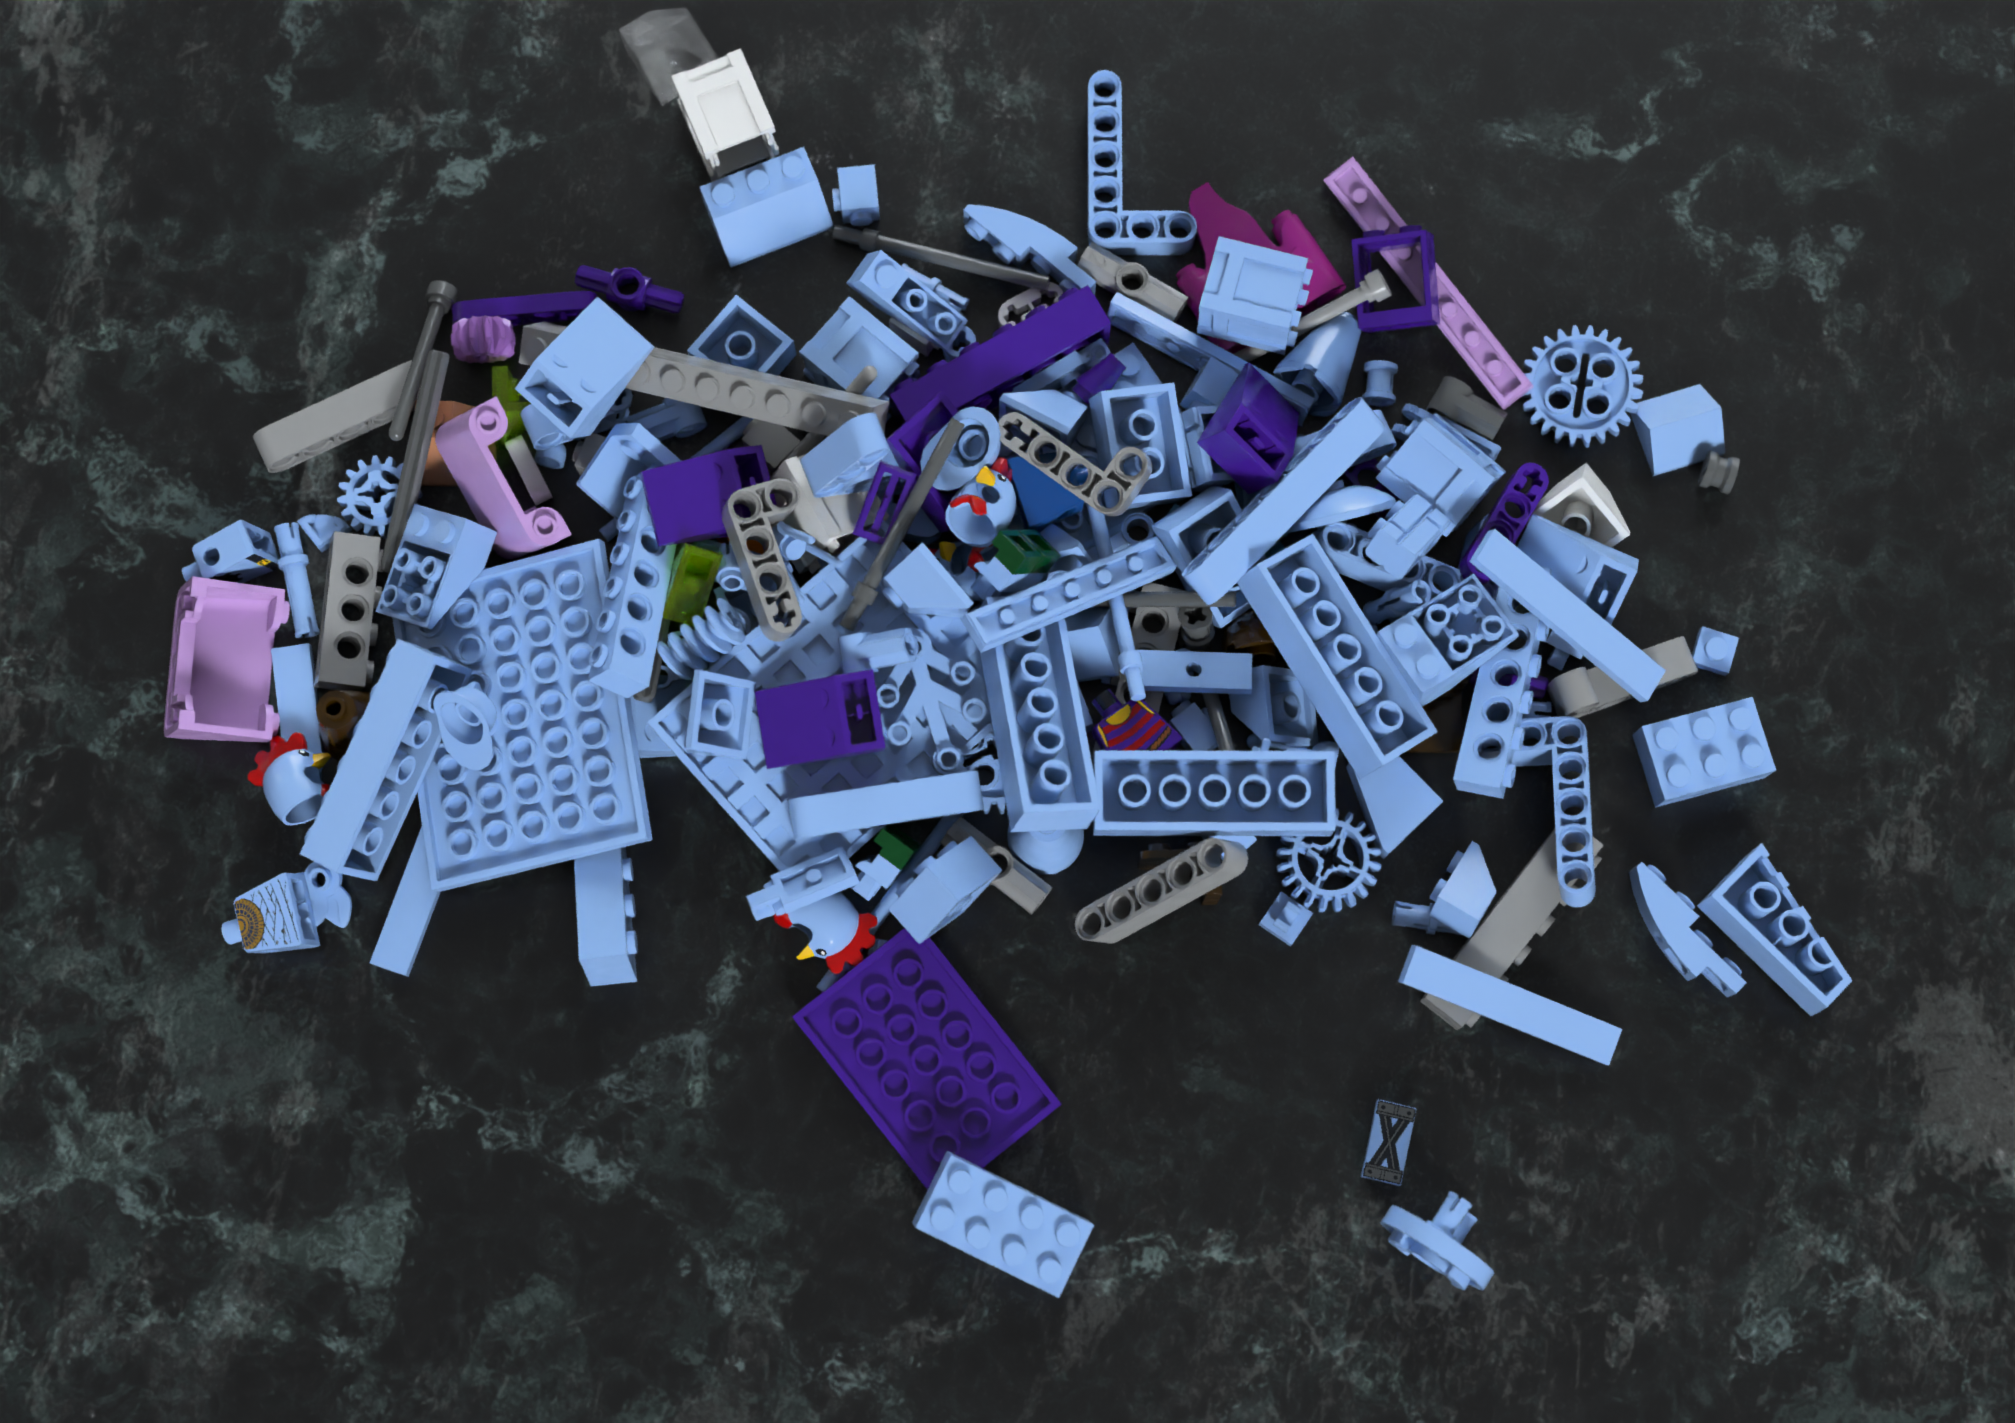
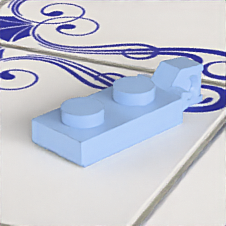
M1100 338L1079 352L1073 351L1013 388L1012 392L1058 390L1061 387L1063 389L1071 388L1078 382L1076 380L1077 377L1110 354V350L1103 339Z
M840 846L771 875V881L763 885L764 889L746 897L753 916L757 921L775 914L776 916L787 914L857 885L859 881L844 847Z

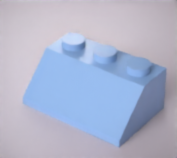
M804 147L700 186L704 205L730 268L834 228L818 179Z

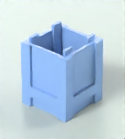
M1219 236L1199 304L1197 333L1285 355L1286 347H1294L1298 332L1291 331L1292 326L1298 327L1302 312L1296 311L1298 304L1305 306L1309 291L1303 290V284H1310L1313 270L1306 268L1308 258Z
M850 296L840 305L839 309L817 334L799 351L805 363L804 375L816 385L845 391L864 367H875L877 377L862 395L889 401L888 410L891 408L890 394L894 393L893 389L904 380L912 378L915 381L920 377L919 364L916 362L919 358V353ZM887 413L886 422L892 417L889 413Z
M1434 414L1431 418L1424 415L1419 422L1414 419L1405 430L1410 437L1398 451L1395 450L1390 457L1385 455L1376 465V468L1381 471L1376 476V479L1404 503L1413 495L1418 494L1431 504L1432 510L1437 509L1448 517L1450 524L1443 533L1447 537L1451 532L1459 529L1506 471L1438 414Z

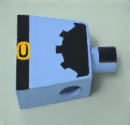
M238 520L193 545L192 552L196 562L182 568V574L186 582L194 576L244 583L278 569L277 561L280 557L269 532L244 520Z

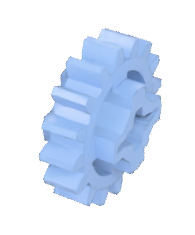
M377 455L372 457V465L367 466L362 460H359L358 466L360 470L358 472L349 469L346 471L351 480L349 483H339L340 489L346 495L338 497L337 502L341 506L347 507L341 514L346 521L352 520L350 526L356 532L364 527V534L366 536H373L377 530L380 536L386 539L398 489V484H390L386 475L400 480L403 463L396 468V461L393 457L389 456L385 463L382 464ZM421 490L418 498L423 497ZM384 491L386 495L381 496V502L376 503L374 500L379 498V492ZM358 509L363 511L370 510L373 519L364 517L359 513Z

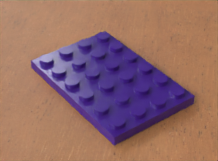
M905 928L792 1016L927 1190L947 1151L983 1168L1061 1105L1053 1092L929 937L919 944Z

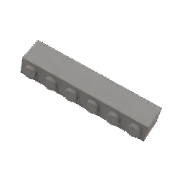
M1555 828L1476 928L1471 938L1452 959L1453 961L1507 982L1508 978L1503 974L1512 963L1518 967L1528 956L1532 948L1527 943L1534 934L1537 933L1539 936H1542L1556 919L1550 915L1559 903L1564 907L1567 905L1562 900L1559 891ZM1593 837L1595 869L1602 860L1597 853L1604 845ZM1576 842L1570 843L1565 849L1570 852H1577L1582 850L1584 845ZM1573 879L1570 882H1568L1567 886L1573 889H1578V887L1574 885L1577 879ZM1427 993L1420 1000L1421 1003L1456 1030L1462 1028L1465 1024L1471 1028L1481 1016Z

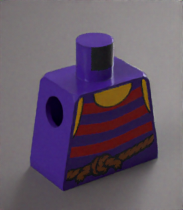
M1107 689L1091 702L1103 717V720L1096 724L1092 731L1101 751H1173L1181 745L1183 740L1181 735L1143 699L1139 701L1129 700L1122 705L1111 689Z

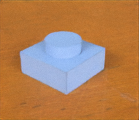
M1702 626L1698 631L1692 652L1696 666L1726 676L1729 674L1739 638Z

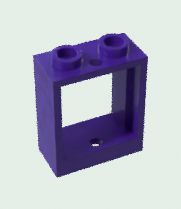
M1408 225L1400 227L1399 233L1385 235L1384 230H1371L1363 232V238L1352 239L1355 289L1360 287L1359 283L1365 280L1364 276L1371 272V252L1420 246L1425 306L1375 312L1374 301L1369 303L1366 300L1357 305L1358 328L1366 333L1440 324L1433 234L1426 229L1422 230L1421 225Z

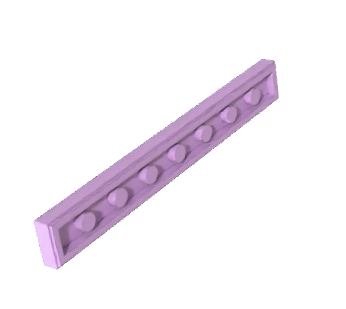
M1353 156L1323 179L1363 232L1384 230L1385 235L1399 233L1400 227L1407 226ZM1420 246L1379 251L1419 304L1425 306ZM1436 263L1440 324L1437 327L1499 406L1505 410L1531 390L1533 385Z

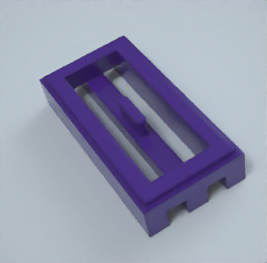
M880 460L853 534L883 545L909 497L917 474ZM884 472L890 473L892 475L870 531L865 530L863 527ZM900 477L905 479L906 482L886 535L883 537L878 535V531Z

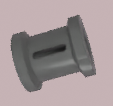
M1181 607L1178 618L1181 622V637L1185 645L1194 649H1201L1210 645L1215 637V629L1212 624L1213 613L1210 607Z

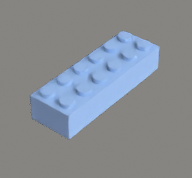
M1314 534L1260 562L1237 582L1359 779L1364 778L1438 732Z
M986 597L981 607L1005 597ZM1064 618L980 653L1011 832L1087 829L1100 811Z
M397 639L395 646L387 655L386 666L378 683L374 685L370 692V701L366 710L354 727L350 745L345 755L338 762L337 773L329 790L321 800V808L314 824L305 835L304 846L300 852L301 855L336 873L373 881L378 880L442 739L433 705L436 694L442 691L454 692L458 688L466 686L473 669L437 652Z
M1094 751L1093 772L1100 811L1093 819V836H1331L1335 832L1334 751Z

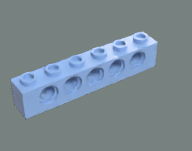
M640 474L631 477L623 491V495L626 498L623 512L617 521L619 532L616 545L610 555V562L612 563L610 576L603 588V596L605 597L603 610L596 622V630L598 631L596 644L589 656L591 668L588 681L625 698H629L649 687L677 545L658 547Z
M1542 567L1545 571H1547V572L1552 576V572H1551V569H1550V568H1544V567ZM1499 586L1495 602L1519 633L1517 638L1525 639L1526 643L1517 650L1509 649L1506 646L1480 666L1453 780L1457 790L1503 799L1506 787L1512 788L1514 784L1516 765L1512 764L1514 751H1521L1525 728H1521L1520 725L1523 714H1529L1532 707L1533 691H1529L1532 677L1538 678L1542 656L1538 655L1537 652L1540 641L1546 642L1549 627L1531 612L1525 614L1516 612L1515 609L1520 603ZM1505 674L1518 676L1517 681L1510 686L1498 684L1499 679ZM1497 710L1509 712L1508 718L1503 722L1495 723L1489 720L1492 713ZM1495 746L1501 749L1500 754L1494 759L1487 760L1481 757V753L1487 747Z

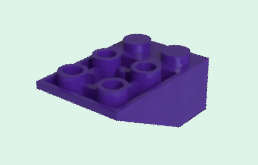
M1248 362L1241 370L1198 439L1197 444L1248 494H1251L1278 482L1294 454L1300 413Z
M762 445L726 449L640 472L658 547L728 537L722 521V510L730 496L739 489L770 481ZM772 493L770 494V499L777 506L775 495ZM743 504L733 505L734 511L739 517H751L748 507Z
M873 669L833 675L754 692L767 769L881 752L886 748Z

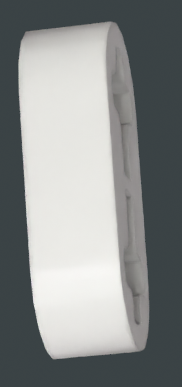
M1050 282L1047 291L1030 288L1007 300L999 309V327L1006 324L1015 326L1016 323L1014 321L1006 322L1009 318L1008 312L1013 310L1016 315L1027 310L1030 312L1035 309L1034 306L1041 302L1042 294L1046 293L1049 298L1055 296L1054 303L1058 302V297L1063 294L1062 289L1057 284ZM1027 312V313H1025V314H1023V315L1021 316V322L1025 320V316H1026L1029 312Z
M522 435L505 442V446L535 505L537 506L553 498Z

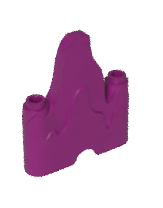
M1205 183L1191 192L1188 211L1197 223L1196 238L1201 248L1205 269L1197 268L1195 264L1185 266L1176 274L1178 279L1176 284L1182 294L1189 297L1187 305L1197 322L1199 321V304L1219 236L1308 258L1306 268L1313 270L1310 284H1303V290L1309 291L1305 306L1298 304L1296 311L1302 312L1300 318L1335 299L1345 290L1346 284L1297 214H1292L1290 210H1286L1278 214L1271 221L1274 226L1272 232L1279 245L1276 246L1266 236L1253 217L1246 211L1226 203L1209 183ZM1206 335L1209 342L1232 354L1247 347L1246 345Z

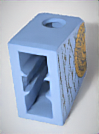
M282 873L238 896L234 900L237 918L222 924V935L225 941L230 945L242 941L243 948L248 953L264 954L320 946L305 875Z

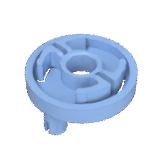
M1452 1191L1448 1193V1197L1432 1221L1427 1220L1425 1222L1408 1211L1391 1205L1380 1222L1391 1233L1388 1240L1394 1247L1406 1256L1411 1253L1432 1269L1447 1276L1449 1281H1451L1450 1284L1458 1289L1465 1290L1470 1285L1476 1289L1484 1290L1494 1274V1271L1485 1262L1461 1245L1478 1219L1467 1212L1472 1205L1464 1198L1459 1199L1458 1195Z

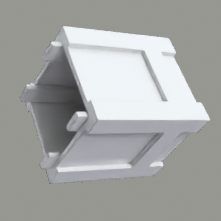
M741 48L728 53L727 56L671 76L679 99H677L679 107L711 181L721 179L726 174L761 160L773 159L775 156L780 155L779 148L772 134L775 133V126Z
M804 455L784 460L771 480L785 478L793 482L799 491V500L790 515L782 521L794 529L815 538L813 545L831 555L843 552L860 537L854 535L853 531L869 491L815 498L800 462ZM774 493L777 506L786 507V499L781 494ZM877 494L863 529L868 530L873 525L881 501ZM887 511L883 518L884 521L890 517ZM778 522L772 524L771 527L773 528ZM805 551L799 559L791 560L799 574L810 571L813 575L821 567L817 560L820 558L808 551Z

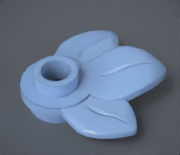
M316 862L309 864L305 872L295 873L305 875L316 928L325 918L336 926L345 928L350 921L352 900L350 894L341 886L342 874L336 873ZM319 872L326 879L323 886L318 883L317 876Z

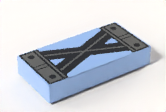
M1379 1099L1376 1101L1361 1172L1362 1178L1401 1186L1417 1108Z

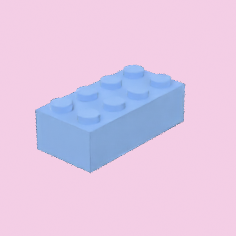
M949 1151L946 1152L912 1221L915 1228L1058 1298L1094 1226L1089 1220Z

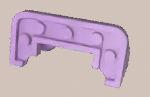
M497 396L445 422L439 427L435 442L437 449L478 523L497 532L492 546L493 550L498 556L513 560L555 544L572 534L561 513L559 514L558 511L550 507L536 508L533 506L525 511L522 510L488 448V445L504 436L508 427L506 413Z
M194 576L180 587L174 613L164 716L165 737L194 740L269 742L272 740V736L277 735L280 716L279 713H274L273 705H268L272 669L271 649L274 647V636L280 624L287 623L290 611L289 601H284L285 589Z

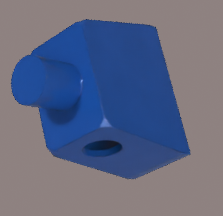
M1057 452L1039 454V459L1043 464H1048L1055 459ZM1013 457L1007 459L1008 467L1012 469L1011 483L1016 495V505L1024 530L1036 529L1038 532H1041L1050 523L1055 525L1082 511L1083 500L1024 458ZM1085 466L1071 471L1070 481L1074 486H1080L1086 482L1088 471Z

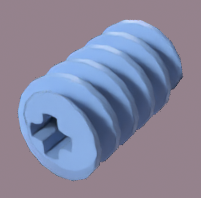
M722 598L717 599L719 612L710 606L704 609L707 621L699 615L693 616L692 621L696 628L695 630L687 624H682L680 626L683 635L682 639L674 632L668 634L671 647L662 641L657 643V650L662 660L681 678L686 680L694 678L695 670H705L709 662L713 663L720 659L721 653H729L733 648V644L739 645L744 642L745 631L733 607Z

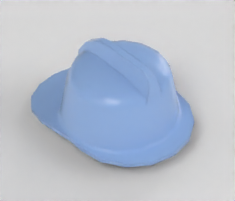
M972 406L962 409L952 417L965 426L932 485L934 488L945 491L959 489L970 482L984 466L990 467L997 459L1000 451L1001 437L999 424L993 414L984 408ZM948 423L924 448L920 460L921 473Z
M475 681L458 688L454 692L442 691L436 694L433 705L445 749L463 767L471 770H482L487 767L493 758V744L490 731L497 718L496 707L492 700L483 693L480 684Z

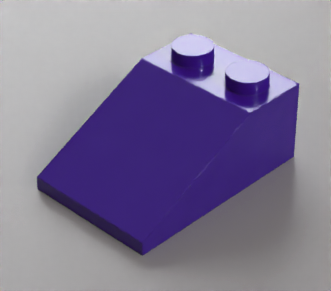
M939 391L886 439L898 466L903 470L917 474L912 489L921 475L920 460L924 448L950 419L958 413V410L943 391ZM932 486L920 507L940 533L951 531L946 523L945 512L959 489L945 491Z

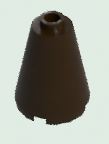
M335 690L326 693L318 701L316 715L321 740L326 751L337 761L345 755L350 745L354 727L362 718L370 701V692Z

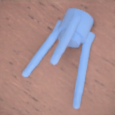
M783 521L778 522L772 528L783 561L797 560L802 557L805 551H808L840 568L843 566L841 560L813 545L815 543L813 536L794 529ZM785 564L799 604H803L805 599Z

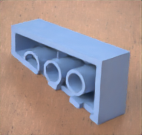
M1761 843L1749 852L1697 907L1810 1016H1813L1826 1009L1852 982V979L1825 938L1819 937L1809 921L1811 919L1804 906L1800 907L1787 888L1789 886L1781 871L1777 873L1767 858L1769 853Z
M626 847L574 859L579 961L590 986L637 982L635 954L638 953L636 931L633 930L632 917L636 916L634 895L630 894L629 881L634 880L632 859L627 858Z

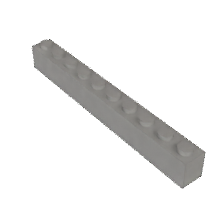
M539 322L523 326L519 363L531 366L535 359L567 327L549 322ZM656 347L653 348L625 387L626 389L825 436L831 435L848 420L865 413H875L884 433L889 401Z

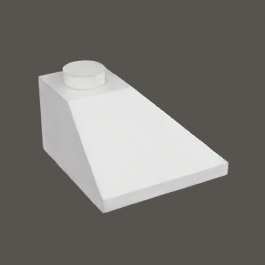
M1587 463L1557 483L1539 501L1533 511L1538 516L1611 548L1631 533L1610 491Z

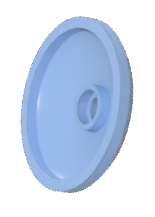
M1343 479L1337 480L1286 533L1390 509L1394 506L1396 500L1390 494L1370 486L1354 485L1345 487Z

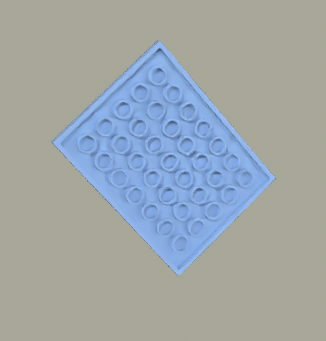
M600 539L483 569L431 630L393 618L396 642L397 639L404 640L437 652L473 669L466 685L474 681L478 682L483 693L494 703L497 711L496 721L490 731L493 744V758L490 764L482 770H471L461 766L450 756L441 739L417 792L432 891L441 892L653 840L630 697L625 698L588 681L591 668L589 656L595 647L598 634L596 622L602 613L605 600L603 588L610 576L605 542Z

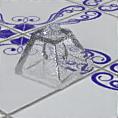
M686 8L652 10L619 29L624 48L661 105L678 96L671 78L672 75L682 71H689L719 59Z

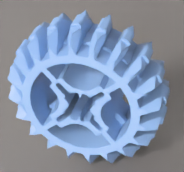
M1335 808V834L1330 843L1318 845L1312 842L1310 845L1302 841L1307 836H1282L1280 841L1290 848H1280L1276 852L1277 857L1288 860V862L1278 864L1276 867L1277 872H1290V875L1282 880V886L1287 887L1295 883L1297 888L1293 890L1290 896L1296 899L1302 892L1305 893L1307 898L1303 906L1306 908L1311 906L1314 899L1319 900V912L1326 910L1328 901H1331L1334 912H1340L1342 909L1341 899H1344L1350 908L1356 905V898L1353 892L1365 899L1369 893L1362 883L1374 886L1377 882V879L1369 874L1368 871L1378 872L1381 869L1380 863L1370 861V858L1380 855V848L1367 847L1368 844L1376 839L1375 834L1371 833L1365 837L1360 834L1367 825L1364 821L1359 822L1356 828L1351 826L1350 823L1354 817L1353 813L1348 812L1343 821L1338 820V808ZM1345 838L1351 841L1357 851L1359 868L1353 866V862L1347 859L1343 853ZM1336 844L1333 861L1338 864V867L1332 864L1321 876L1324 859L1319 854L1322 853L1325 856ZM1298 852L1303 854L1304 858L1314 866L1315 872L1311 883L1303 876L1299 868ZM1331 875H1338L1343 878L1348 876L1354 879L1350 885L1342 889H1321L1327 877Z

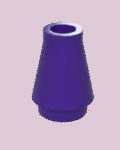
M1110 352L1106 358L1077 377L1076 380L1078 382L1071 389L1090 406L1089 399L1101 391L1112 390L1127 367Z

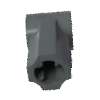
M1445 376L1426 408L1427 412L1433 415L1437 413L1491 442L1508 414L1475 396L1473 390L1467 384L1450 376Z

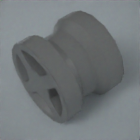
M1709 450L1700 471L1698 486L1704 488L1714 486L1721 493L1729 494L1737 477L1740 459L1732 456L1728 459L1722 458L1718 452Z

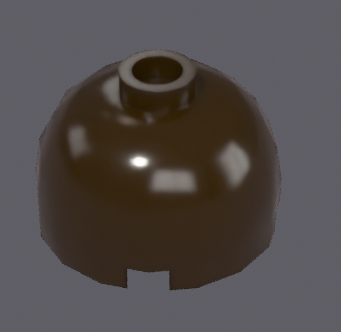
M1250 608L1226 626L1222 635L1221 653L1252 654V668L1261 665L1286 668L1285 659L1253 608Z

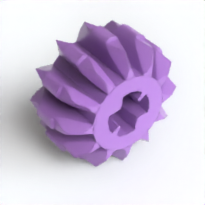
M486 315L481 317L472 316L471 318H462L452 325L451 346H453L454 355L460 361H467L468 363L478 362L480 364L484 362L494 363L495 361H504L514 355V346L516 345L515 333L511 321L506 318H500L499 316L489 317Z

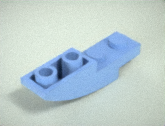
M970 204L964 208V227L966 231L976 240L981 241L984 239L993 246L994 254L1004 263L1009 264L1012 262L1020 269L1030 258L1033 268L1041 275H1050L1058 281L1063 293L1074 287L1080 290L1088 285L1093 294H1095L1096 281L1074 264L1077 260L1078 247L1062 235L1041 223L1007 210Z
M1643 862L1636 865L1629 872L1634 897L1649 932L1671 964L1687 981L1696 978L1702 973L1726 997L1737 994L1747 983L1740 977L1742 974L1740 968L1729 958H1720L1711 949L1713 943L1705 934L1699 930L1693 932L1689 928L1699 917L1693 911L1695 908L1693 902L1679 891L1675 894L1664 883L1666 881L1665 876L1655 866L1651 864L1646 866Z

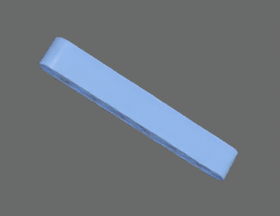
M1358 397L1345 405L1288 463L1278 482L1263 488L1184 569L1182 577L1207 605L1223 597L1382 434L1386 427L1362 397Z

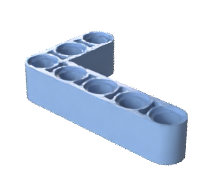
M1102 70L1096 72L1089 80L1087 96L1088 243L1090 245L1093 242L1114 255L1186 254L1194 246L1197 231L1196 220L1191 214L1185 211L1122 210V85L1117 74L1112 71ZM1105 88L1112 91L1113 95L1100 97L1096 94V91ZM1100 123H1107L1114 129L1110 132H1100L1096 129V126ZM1108 158L1114 164L1104 168L1097 165L1096 160ZM1109 193L1113 196L1114 200L1103 203L1097 200L1096 195ZM1100 228H1109L1114 232V235L1110 238H1101L1096 234V231ZM1137 228H1146L1151 232V236L1138 238L1134 235L1133 231ZM1174 228H1183L1189 235L1180 239L1172 236L1170 231Z
M865 413L848 420L800 459L815 498L869 491L880 460L888 462L890 465L898 466L875 413ZM884 472L878 490L887 488L892 474ZM899 477L896 487L904 486L906 480Z
M1488 514L1469 530L1458 569L1424 556L1406 574L1407 577L1398 580L1384 569L1383 564L1378 565L1372 559V563H1370L1363 557V554L1366 555L1365 549L1372 540L1367 536L1368 532L1344 522H1336L1326 525L1315 538L1339 574L1384 592L1393 587L1402 588L1415 580H1423L1431 590V600L1464 580L1460 573L1461 560ZM1328 540L1332 541L1337 546V549L1333 548L1328 543ZM1490 580L1483 586L1495 601L1499 586ZM1433 582L1441 588V591L1436 589Z
M1571 716L1522 719L1520 727L1525 728L1524 741L1534 738L1539 740V742L1534 746L1522 745L1521 751L1515 750L1512 764L1516 765V767L1552 765L1559 891L1562 900L1571 907H1583L1593 900L1596 891L1586 727L1580 719ZM1493 720L1492 722L1500 723L1505 720ZM1567 736L1578 738V741L1572 744L1561 742ZM1498 747L1486 748L1481 753V757L1487 760L1494 759L1500 754L1501 749ZM1570 771L1581 774L1572 780L1562 777L1566 772ZM1569 807H1579L1582 809L1581 813L1574 816L1564 813ZM1576 842L1584 845V848L1577 852H1570L1565 849L1570 843ZM1573 879L1586 881L1585 886L1582 888L1573 889L1567 886L1568 882Z

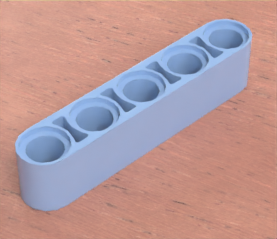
M978 771L954 773L788 800L794 839L984 810Z

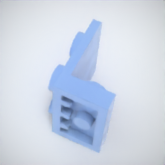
M616 423L578 479L577 486L618 521L619 516L623 512L626 498L623 495V491L631 477L637 476L641 471H645L649 467L656 468L681 460L640 423Z

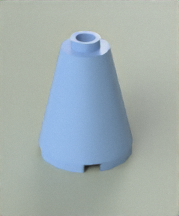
M1009 824L1007 830L1008 847L1013 857L1030 871L1039 875L1056 874L1069 868L1079 856L1084 842V830L1011 832Z

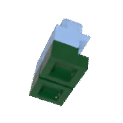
M1036 529L1000 530L992 541L999 551L991 561L978 562L974 565L981 574L971 585V588L983 601L986 597H1008L1018 593V591L1037 585L1061 555Z
M894 824L883 827L874 839V842L883 847L877 856L869 855L856 865L861 870L857 877L859 884L850 888L868 901L876 895L881 886L888 889L895 882L921 847V844Z

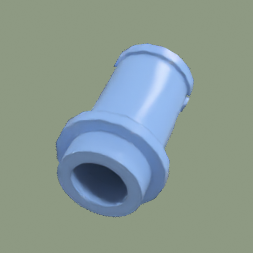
M730 541L729 554H727V544L724 542L719 547L720 569L716 574L717 582L726 591H737L745 583Z

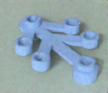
M911 628L921 648L920 652L916 655V661L895 665L887 682L877 690L879 706L886 709L894 707L900 698L898 690L910 669L912 670L916 686L897 722L889 727L887 737L893 745L902 746L906 744L911 738V727L923 706L936 747V751L931 759L932 766L940 775L954 774L962 768L964 757L961 750L951 744L938 702L961 713L963 718L970 723H977L982 720L986 714V707L979 699H967L931 680L927 665L950 675L952 682L959 686L967 685L972 681L974 669L968 662H955L933 650L930 637L922 630ZM965 667L968 669L969 678L964 681L957 679L955 676L956 668ZM889 689L894 692L895 699L892 703H884L881 700L880 693L883 690ZM969 704H977L980 707L981 713L979 717L972 718L967 714V706ZM897 726L903 727L906 730V738L902 741H897L892 736V730ZM950 752L955 756V764L953 766L947 767L942 764L941 756L943 753Z

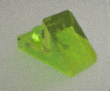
M508 366L492 367V398L497 396L508 419V427L504 436L494 442L498 450H506L505 442L526 431L520 413L526 406L531 404L530 402H513L519 401L520 393L515 390L519 381L518 378H513Z
M684 543L673 562L672 579L667 591L662 618L695 627L692 617L699 615L702 618L723 557L721 553Z

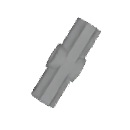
M1093 242L1087 246L1077 265L1093 278L1097 285L1113 294L1118 292L1174 323L1177 322L1189 298L1149 275L1147 269L1141 264L1135 262L1128 263ZM1128 279H1135L1141 284V287L1136 290H1129L1122 283Z
M960 816L946 832L940 844L945 847L953 840L960 844L972 836L990 857L1003 858L1007 863V868L990 884L994 885L1032 915L1045 900L1052 887L1012 857L1006 848L998 846Z

